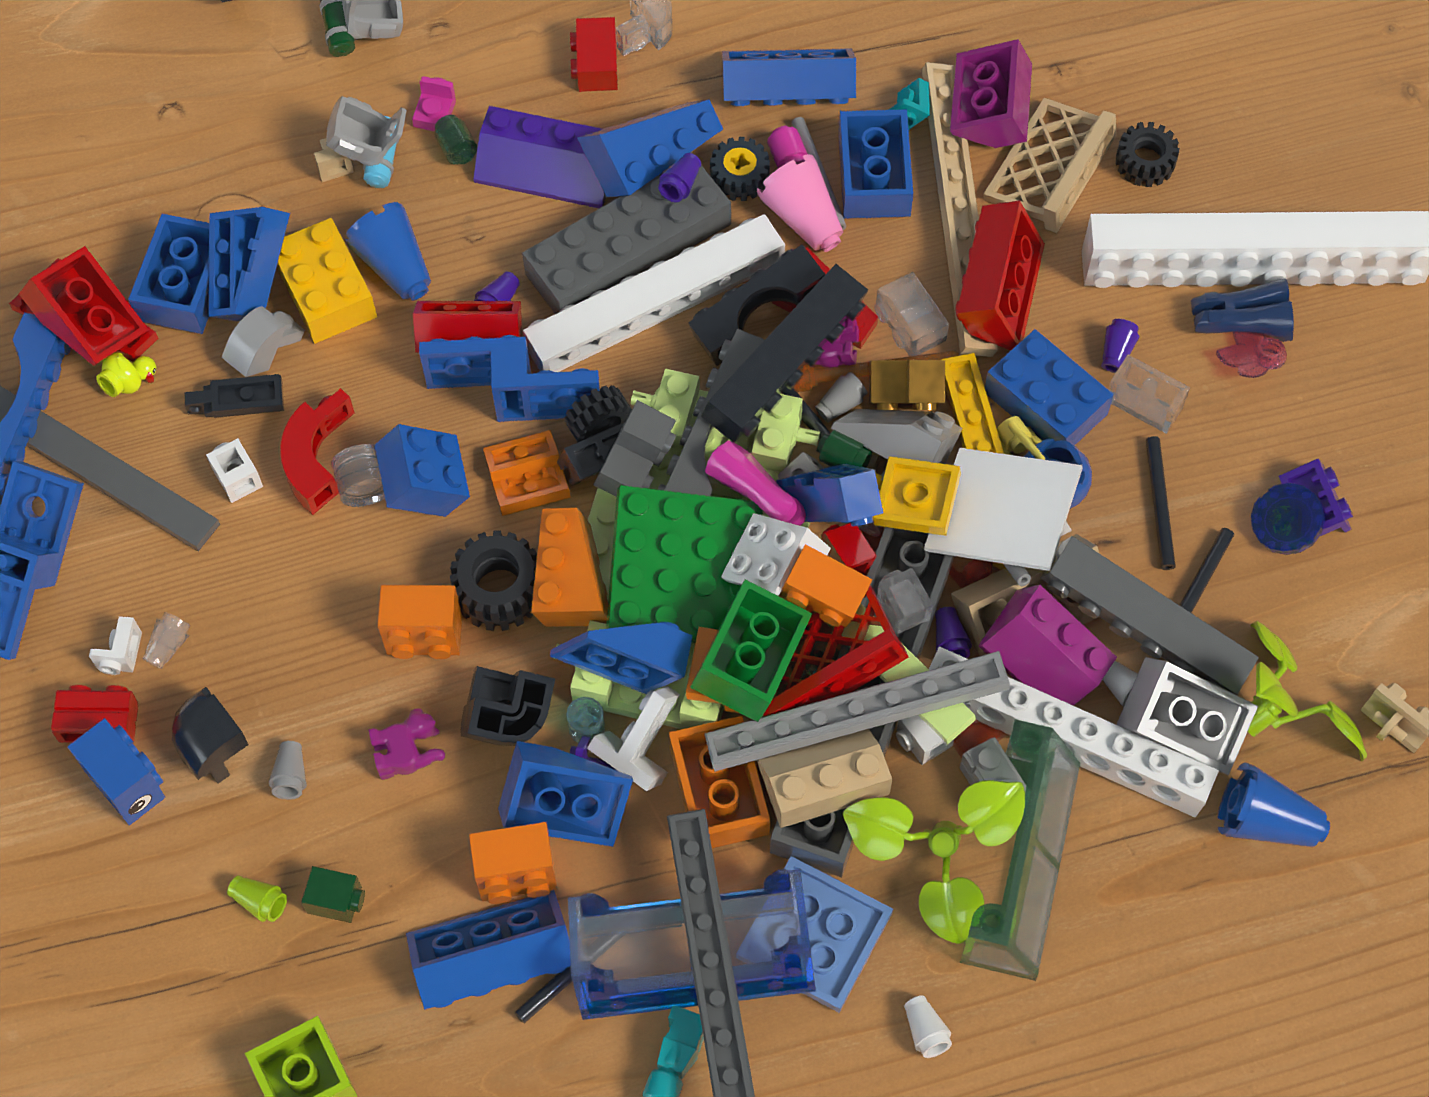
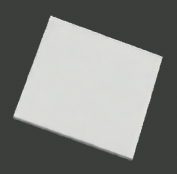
M959 448L954 465L960 466L961 476L947 535L929 533L924 550L1050 571L1083 469L1082 465Z

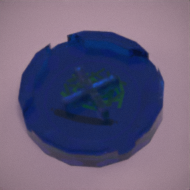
M1294 483L1275 485L1268 489V492L1259 497L1254 503L1251 513L1252 530L1260 543L1274 553L1284 555L1301 553L1313 546L1321 536L1325 524L1324 508L1316 495L1303 485Z

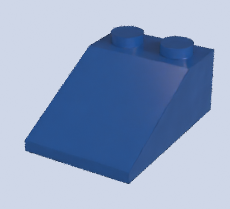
M669 622L591 630L551 649L550 657L647 694L651 690H657L685 677L693 635L679 630L677 625Z
M517 741L498 807L503 828L546 822L549 837L614 847L633 777L554 747Z

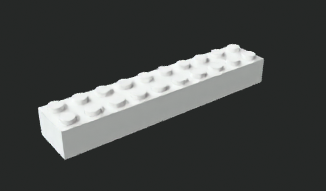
M1429 211L1090 214L1082 247L1084 286L1107 288L1110 286L1129 285L1139 288L1146 285H1164L1166 287H1177L1179 285H1198L1201 287L1233 285L1243 287L1249 284H1265L1284 278L1287 279L1288 284H1301L1303 286H1313L1316 284L1346 286L1349 284L1366 283L1373 286L1385 283L1416 285L1425 283L1429 275Z

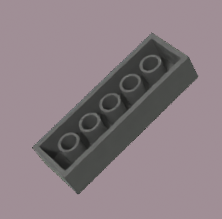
M702 165L699 168L689 196L680 202H671L665 199L659 192V178L663 174L661 173L631 195L615 199L522 252L525 275L552 311L557 314L565 306L576 305L588 299L599 290H607L619 284L628 276H636L649 270L657 262L667 261L678 256L686 248L693 247L730 226L731 201Z

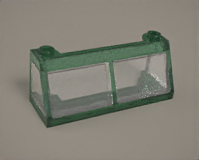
M1015 719L1005 753L1026 785L1024 813L1016 833L1002 905L988 903L980 906L974 912L970 929L964 942L960 963L1036 981L1080 762L1053 728Z

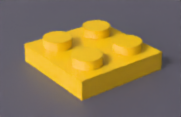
M889 456L880 489L883 514L873 517L874 525L946 536L961 476L960 466Z

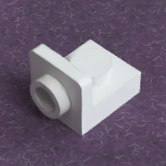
M119 617L116 629H112L110 633V650L90 649L89 657L100 672L118 675L121 671H134L142 631L134 618Z

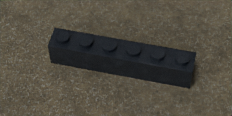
M835 264L708 401L701 417L731 442L735 443L742 434L749 437L761 423V420L758 418L764 410L771 413L782 400L781 391L785 387L792 390L804 375L801 369L806 364L812 367L825 352L822 346L827 341L833 344L843 333L845 327L842 324L848 318L853 322L866 306L862 303V300L867 294L868 289L839 265Z

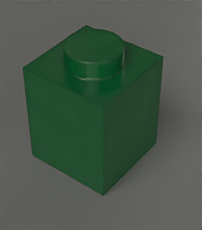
M312 866L301 903L307 914L352 923L354 913H359L362 909L365 890L362 889L356 875Z

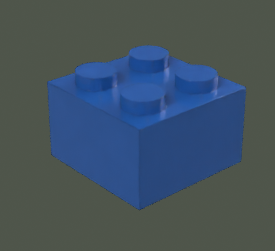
M398 424L374 445L387 508L446 517L470 497L457 435Z

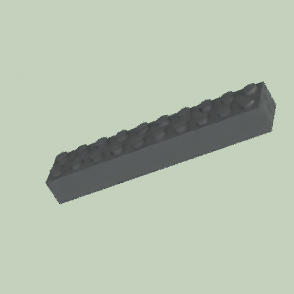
M885 527L876 551L877 557L870 567L867 577L873 579L870 585L899 641L919 660L955 556L925 551L924 546L929 533ZM865 597L861 604L867 608L869 600ZM841 646L837 660L849 653V646ZM877 676L876 678L872 679L871 681L867 682L866 684L862 685L854 691L883 684L885 682L879 676ZM897 721L869 729L880 744L884 757ZM846 808L780 828L777 820L770 839V853L786 859L792 856L815 869L842 878L854 845L843 817Z

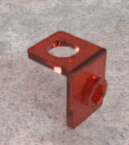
M972 559L971 562L964 566L963 573L955 570L952 565L949 575L962 589L989 576L992 573L993 562Z

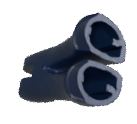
M1286 278L1236 292H1209L1191 300L1192 314L1195 316L1194 327L1196 333L1252 332L1271 336L1280 342L1293 340L1292 302L1289 301V286Z

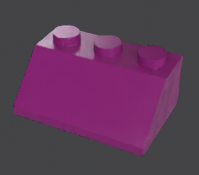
M1019 39L957 53L950 125L952 135L993 148L1027 142L1032 62Z
M1041 585L1017 589L978 645L986 654L999 651L1006 672L1016 681L1070 705H1075L1095 689L1117 658Z

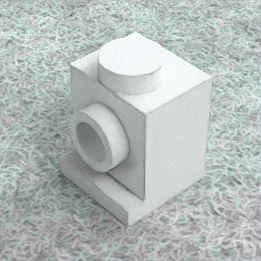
M238 438L230 443H222L215 447L212 452L206 454L212 470L231 503L263 487L255 466Z

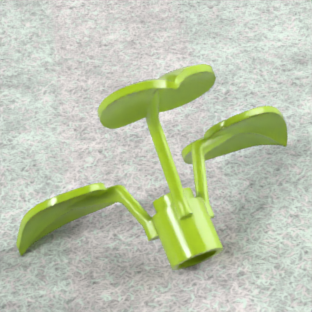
M1259 621L1253 622L1250 626L1256 629L1262 643L1277 658L1278 670L1274 674L1263 662L1257 664L1256 695L1251 703L1257 705L1258 708L1247 732L1255 737L1270 725L1277 729L1284 723L1313 714L1323 713L1330 717L1337 728L1358 747L1361 761L1366 759L1367 753L1359 730L1350 717L1332 701L1298 712L1293 699L1282 688L1279 681L1287 668L1293 673L1297 671L1296 661L1289 648L1276 634ZM1282 709L1289 713V715L1278 717Z
M996 780L979 781L968 786L961 794L958 803L959 817L964 823L969 825L967 827L957 826L951 821H941L933 827L932 831L925 829L923 832L908 833L907 831L913 823L911 810L901 801L888 797L860 800L844 810L843 817L854 844L861 853L870 859L885 861L898 856L904 847V839L908 841L928 839L930 850L943 859V882L929 881L922 887L919 895V909L924 921L934 933L947 941L959 944L963 943L978 925L985 906L983 893L972 880L957 877L950 881V856L957 851L961 834H970L974 831L978 841L985 846H997L1008 841L1015 834L1021 823L1025 808V790L1022 782Z

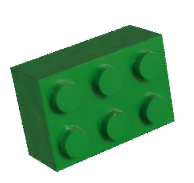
M744 579L690 688L759 722L776 693L812 613Z

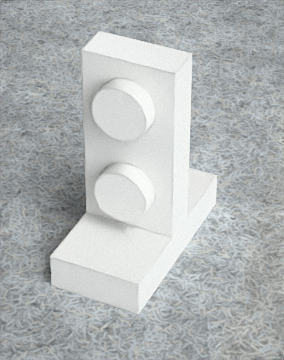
M669 686L655 691L651 690L640 703L639 709L642 712L637 721H633L626 728L621 739L612 732L606 731L594 736L587 749L619 772L632 776L633 782L646 791L661 785L668 772L644 755L680 694Z

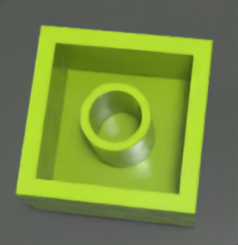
M318 1016L245 1053L265 1097H357V1093L334 1045Z

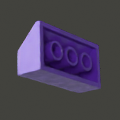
M489 106L479 134L473 178L474 183L600 209L604 206L606 195L577 137L592 134L602 129Z

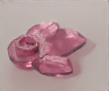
M1233 332L1236 344L1216 351V356L1222 363L1232 368H1238L1239 376L1248 378L1261 377L1270 369L1281 368L1287 359L1285 346L1281 341L1275 338H1266L1264 334L1252 332Z

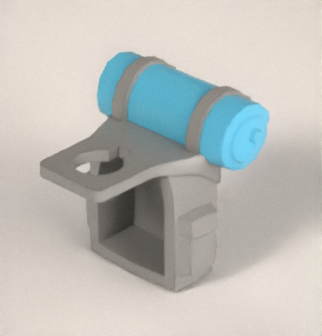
M341 96L335 103L329 119L326 146L349 159L360 161V163L364 164L363 179L374 188H385L389 185L394 171L393 160L396 144H398L403 133L407 110L401 107L390 118L373 110L371 105L365 102L363 103L352 97L346 98Z

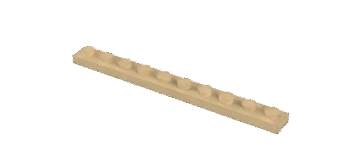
M926 62L922 68L923 80L929 82L930 116H928L955 311L956 303L959 301L962 291V277L967 271L969 249L973 246L975 224L979 217L968 140L954 136L950 132L956 65ZM955 311L960 354L975 353V356L993 357L998 350L997 345L970 335L963 323L957 319Z

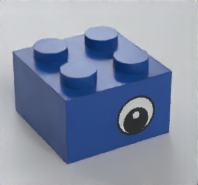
M104 718L68 746V749L84 772L129 826L166 798L159 787L164 781L156 772L155 766L142 751H138L133 744V740L120 725L113 728Z

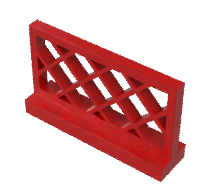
M871 585L864 598L867 597L869 600L864 615L855 614L851 622L860 623L855 638L842 637L845 628L842 625L835 626L832 635L819 633L824 621L819 617L820 614L818 612L811 615L801 637L806 639L800 654L794 653L790 660L796 661L791 677L783 676L780 684L787 685L783 693L772 699L763 714L764 717L851 693L909 658L905 647L895 634ZM870 625L883 628L884 632L869 641L864 640ZM816 640L828 642L822 658L810 656ZM838 644L851 646L849 653L838 660H832ZM806 663L819 666L816 673L805 680L800 679Z

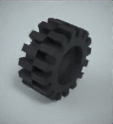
M1143 122L1137 123L1136 129L1130 126L1127 129V133L1124 132L1122 134L1115 162L1116 166L1119 165L1118 171L1120 175L1126 172L1125 179L1128 182L1135 178L1134 185L1140 186L1141 181H1146V187H1152L1155 180L1158 186L1163 183L1164 178L1168 180L1172 172H1174L1180 150L1178 148L1179 142L1177 138L1173 139L1174 133L1171 130L1164 133L1165 126L1161 124L1156 129L1154 128L1155 122H1148L1147 127H1144ZM1140 148L1152 149L1159 154L1160 158L1154 161L1144 160L1135 154V150Z
M606 385L602 386L600 391L597 389L591 390L589 396H586V394L581 396V401H575L571 405L573 409L567 410V416L564 417V420L576 441L580 442L624 423L632 409L618 387L616 388L611 385L608 388Z

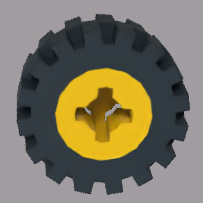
M732 137L727 139V144L723 141L718 144V150L714 149L712 158H710V177L726 196L730 195V200L736 201V197H740L741 201H747V196H751L752 199L757 197L758 188L763 191L765 190L763 181L770 176V160L768 152H764V146L761 143L756 146L754 139L750 138L747 142L745 137H739L738 141H734Z

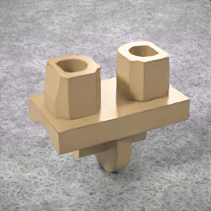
M1381 683L1361 708V711L1382 728L1376 736L1380 741H1384L1390 734L1415 753L1429 736V709L1425 706H1419L1415 710L1404 701L1407 697L1406 691L1398 684L1391 683L1386 687Z

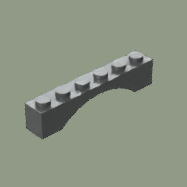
M737 329L732 341L725 340L719 354V359L723 360L719 369L713 367L706 383V387L710 388L707 397H699L693 412V416L697 417L693 427L686 426L680 440V445L684 446L680 456L673 455L666 472L667 475H670V479L667 485L660 484L658 490L711 496L712 487L705 473V445L714 427L703 419L701 415L713 395L765 339Z

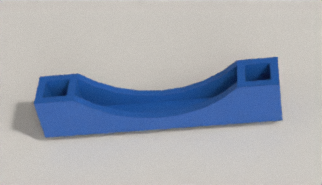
M25 312L12 339L21 365L20 385L12 406L0 422V505L12 462L24 461L25 447L29 438H33L36 433L40 410L46 409L50 388L53 382L58 381L62 360L71 351V347L43 325L35 314Z

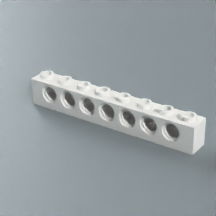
M939 647L929 670L968 659ZM1009 677L1011 689L962 702L975 714L977 721L1195 818L1205 805L1219 771Z

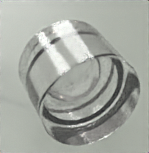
M374 444L351 446L333 457L331 466L343 504L351 507H363L385 499Z

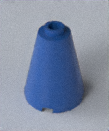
M398 202L382 205L385 209L384 212L375 215L372 210L357 220L347 230L346 235L349 239H345V242L402 299L410 298L414 301L423 297L429 291L428 286L431 283V279L404 206Z
M1246 762L1239 765L1237 770L1242 771V774L1238 780L1230 778L1221 799L1218 818L1224 820V827H1218V832L1227 837L1314 847L1318 842H1323L1326 839L1330 830V822L1327 820L1325 811L1255 765Z

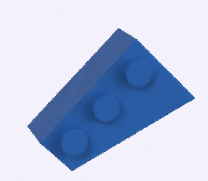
M840 464L776 480V483L784 491L803 505L806 513L805 522H851V526H860L872 523V516L883 514L874 469Z

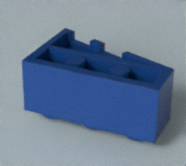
M266 207L210 213L209 317L241 321L252 310L260 306L266 308L290 213Z

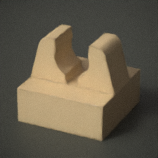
M326 138L320 140L323 150L315 152L314 156L322 182L354 173L351 159L340 155L326 146Z

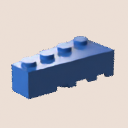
M710 99L679 104L651 115L577 137L606 197L631 195L675 164L685 153L692 152L722 131L723 127Z

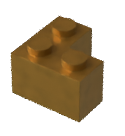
M945 360L869 361V403H877V410H898V403H912V410H936V403H945Z

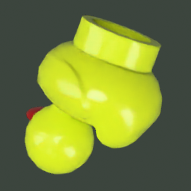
M117 352L103 360L102 372L96 376V380L100 388L111 397H116L120 393L132 394L140 388L142 380L148 383L154 382L153 376L156 373L157 367L155 361L148 356H141L135 359L132 364L122 353Z

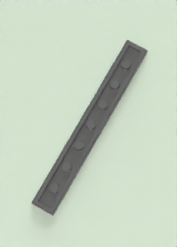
M1 386L0 422L7 415L16 398V395ZM40 410L37 418L36 433L33 438H29L26 446L198 552L220 526L219 520Z
M705 809L668 815L669 833L713 1097H755Z

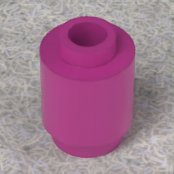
M788 126L778 127L767 140L768 147L778 169L792 160L797 165L805 162L802 156L808 153L796 128Z

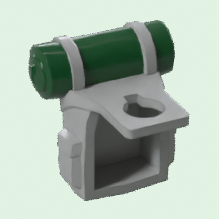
M320 0L319 7L325 27L326 45L329 48V53L334 57L347 56L355 49V39L399 37L402 32L403 13L400 0Z

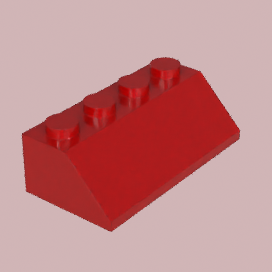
M1020 200L982 206L979 220L975 224L973 246L969 249L967 271L962 277L960 299L955 307L957 319L963 323L970 335L1010 351L1024 339L1045 246Z

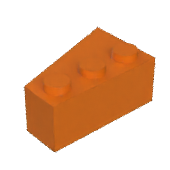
M578 508L542 509L531 613L545 627L589 626L590 620L607 624L608 600L606 595L608 594L599 568L600 561L591 524Z

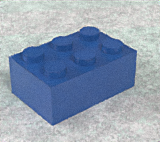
M907 109L840 111L838 138L843 218L911 217L913 181Z
M161 214L128 299L131 307L143 322L203 334L209 319V223Z
M1036 329L987 372L985 382L987 396L1012 417L1018 416L1025 426L1031 427L1036 436L1042 441L1046 439L1064 440L1073 445H1076L1108 415L1114 396L1112 392Z

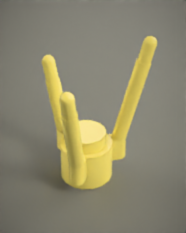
M1018 416L1010 417L998 426L997 432L1001 439L1000 442L1004 454L1011 455V451L1021 453L1028 449L1036 459L1045 460V457L1035 446L1042 442V440L1036 436L1031 427H1026Z

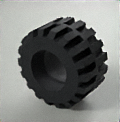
M494 530L493 536H486L485 532L478 534L479 540L474 542L470 538L465 542L466 549L462 550L459 548L455 553L456 561H452L450 567L452 574L450 575L451 585L456 587L462 615L466 619L471 617L473 625L480 627L484 623L486 630L494 631L495 626H501L502 631L510 630L509 624L515 623L518 627L524 624V616L530 619L533 617L531 610L537 552L534 548L530 549L529 542L524 538L517 541L515 533L508 532L507 536H502L501 530ZM495 570H506L517 576L514 584L503 591L489 592L478 586L483 576Z

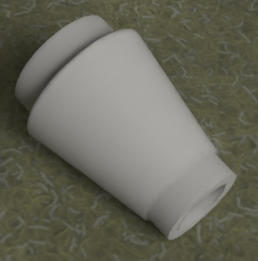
M849 372L846 376L840 375L820 400V403L815 406V409L829 423L832 419L862 403L863 397L868 392L862 382Z
M284 741L279 745L269 779L272 794L277 798L286 800L299 798L302 795V790L307 786L302 745L298 742Z

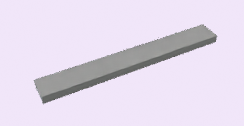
M997 651L761 717L759 722L751 720L705 733L712 766L716 772L1011 689L1000 652Z

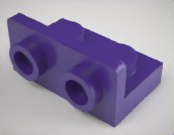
M1318 458L1279 475L1287 498L1301 499L1308 504L1313 512L1314 522L1311 531L1307 534L1312 523L1309 508L1300 500L1288 499L1297 522H1299L1298 508L1302 509L1303 522L1301 532L1303 537L1307 534L1304 538L1307 542L1311 541L1310 533L1315 531L1320 533L1318 536L1320 537L1338 528H1342L1344 532L1352 530L1348 519L1352 518L1353 514L1345 497L1339 499L1334 488L1340 486L1332 467L1325 468ZM1290 488L1292 490L1296 488L1297 492L1290 496L1286 489ZM1306 491L1312 497L1303 500L1302 492ZM1315 501L1319 502V506H1321L1320 511L1312 509ZM1319 516L1324 518L1322 526H1318L1315 522Z

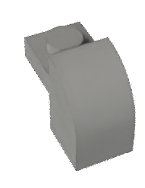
M260 306L248 313L234 328L222 358L245 377L270 369L277 349L301 341L305 330L294 322L290 315L282 311L270 313L266 308Z

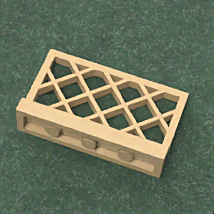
M1043 98L1028 122L1027 142L1018 143L1013 146L984 192V200L994 204L1021 200L1023 207L1030 217L1044 221L1045 229L1057 233L1116 137V114L1103 110L1102 114L1097 116ZM1049 111L1060 115L1062 120L1045 124L1043 117ZM1085 123L1091 125L1089 131L1075 135L1071 126ZM1066 128L1069 137L1052 141L1049 135L1050 132ZM1044 135L1047 144L1034 148L1029 147L1027 142L1030 138ZM1073 145L1076 150L1075 154L1060 159L1056 150ZM1051 152L1055 161L1037 166L1034 157ZM1029 159L1032 168L1014 172L1012 166L1015 162ZM1058 169L1061 174L1060 178L1045 183L1041 174ZM1036 176L1039 185L1022 190L1019 181ZM1011 183L1014 184L1017 191L1006 196L997 193L999 187ZM1044 194L1046 201L1041 208L1028 204L1026 198Z

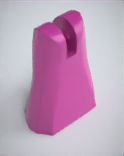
M729 440L714 450L707 462L706 474L752 500L770 518L799 526L805 522L806 513L803 505L784 491L750 452Z

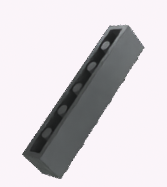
M1073 536L1061 543L1055 553L1050 571L1045 570L1040 578L1048 583L1047 588L1055 595L1062 598H1067L1068 596L1079 603L1078 608L1092 618H1098L1099 616L1108 622L1110 630L1123 638L1131 637L1142 644L1140 648L1146 654L1157 659L1162 657L1171 664L1232 694L1238 695L1259 658Z

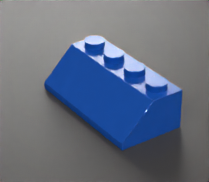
M852 48L722 51L724 101H730L732 106L750 105V100H763L764 105H781L783 100L796 99V104L800 105L815 104L816 99H829L831 104H846L849 102V98H856V56Z
M551 890L546 896L527 897L406 933L412 969L424 1010L432 1007H446L462 998L483 996L493 989L509 984L520 985L527 982L530 978L546 973L557 974L564 971L567 967L576 965L566 925L554 890Z

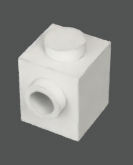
M918 715L898 720L896 737L899 743L907 752L911 750L922 765L953 746L954 739L947 744Z

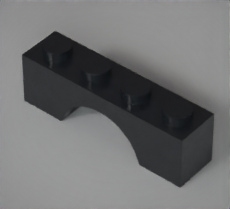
M800 245L796 249L784 252L778 261L767 269H760L755 272L750 280L739 288L727 291L722 299L710 308H703L698 311L688 324L694 337L714 364L718 366L723 361L719 359V354L725 340L732 341L737 329L744 330L745 323L754 310L773 301H786L798 305L825 276V273L805 247Z

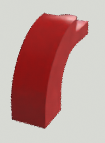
M341 388L333 395L324 397L315 410L306 402H303L288 420L281 439V462L289 486L296 499L312 515L339 494L334 476L317 461V453L324 439L355 414L350 396Z

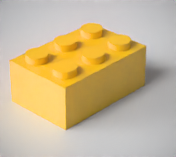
M332 217L284 237L276 268L314 344L377 318L372 295Z

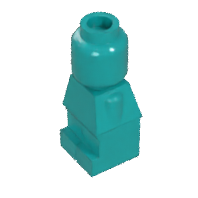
M675 1005L672 1006L668 1016L670 1030L663 1037L657 1062L658 1069L651 1071L642 1093L643 1097L680 1096L683 1088V1081L681 1079L684 1078L697 1061L704 1041L700 1014Z

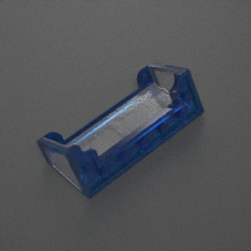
M781 869L773 872L764 880L763 889L720 894L738 1001L815 992L816 987L801 869ZM594 893L568 898L571 977L582 1020L668 1010L673 1005L681 1008L698 1006L681 899L610 907L609 902L605 898Z

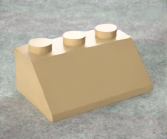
M869 729L757 760L780 828L847 808L860 800L883 797L890 794L892 776L880 744Z

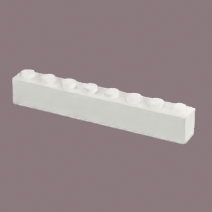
M765 214L755 219H747L738 227L726 233H718L709 241L697 247L686 248L678 256L667 261L657 262L649 270L636 276H628L619 284L607 290H599L588 299L576 305L565 306L559 313L547 319L534 321L528 328L523 330L528 352L540 371H562L749 280L758 270L767 269L778 261L779 257L785 252V243Z

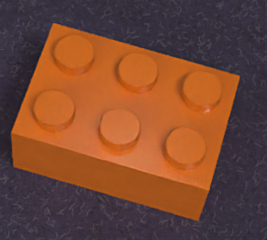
M743 716L669 732L670 751L685 811L705 809L712 848L770 834V818L755 761L715 772L706 742L705 733L744 723Z

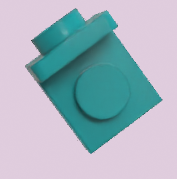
M917 78L897 93V104L888 109H907L909 130L930 116L929 82L921 78Z

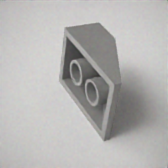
M856 409L835 421L831 428L864 444V447L886 459L891 456L946 464L962 431V427L954 424L955 420L943 412Z
M1145 657L1116 725L1229 775L1258 706L1167 661Z

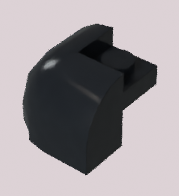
M477 666L474 669L467 705L463 708L461 736L499 746H516L517 741H528L545 723L549 712L555 678L519 670L514 675Z
M205 687L187 699L175 713L172 725V741L183 763L187 764L198 780L211 774L219 784L229 777L230 773L224 762L249 744L241 729L214 694L211 695V692Z

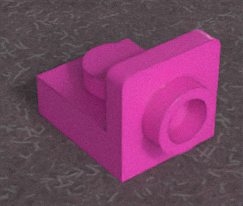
M422 76L420 80L421 95L412 118L413 127L445 133L456 103L453 83L439 77L430 78Z

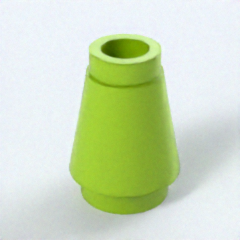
M236 876L228 886V896L233 898L261 922L266 920L270 922L276 921L286 907L287 896L282 893L279 886L241 876Z

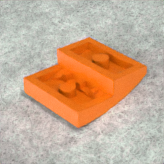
M551 430L483 448L502 516L571 498L564 472L557 463L559 453Z

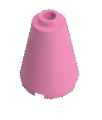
M807 154L802 156L805 162L797 165L792 160L773 172L763 181L766 187L763 191L758 188L757 194L773 212L815 251L823 249L824 252H828L841 242L839 237L842 235L843 229L818 163L813 155Z

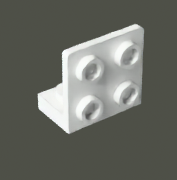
M753 513L722 574V578L727 582L740 586L744 579L778 596L805 544L825 555H828L831 548L806 527Z

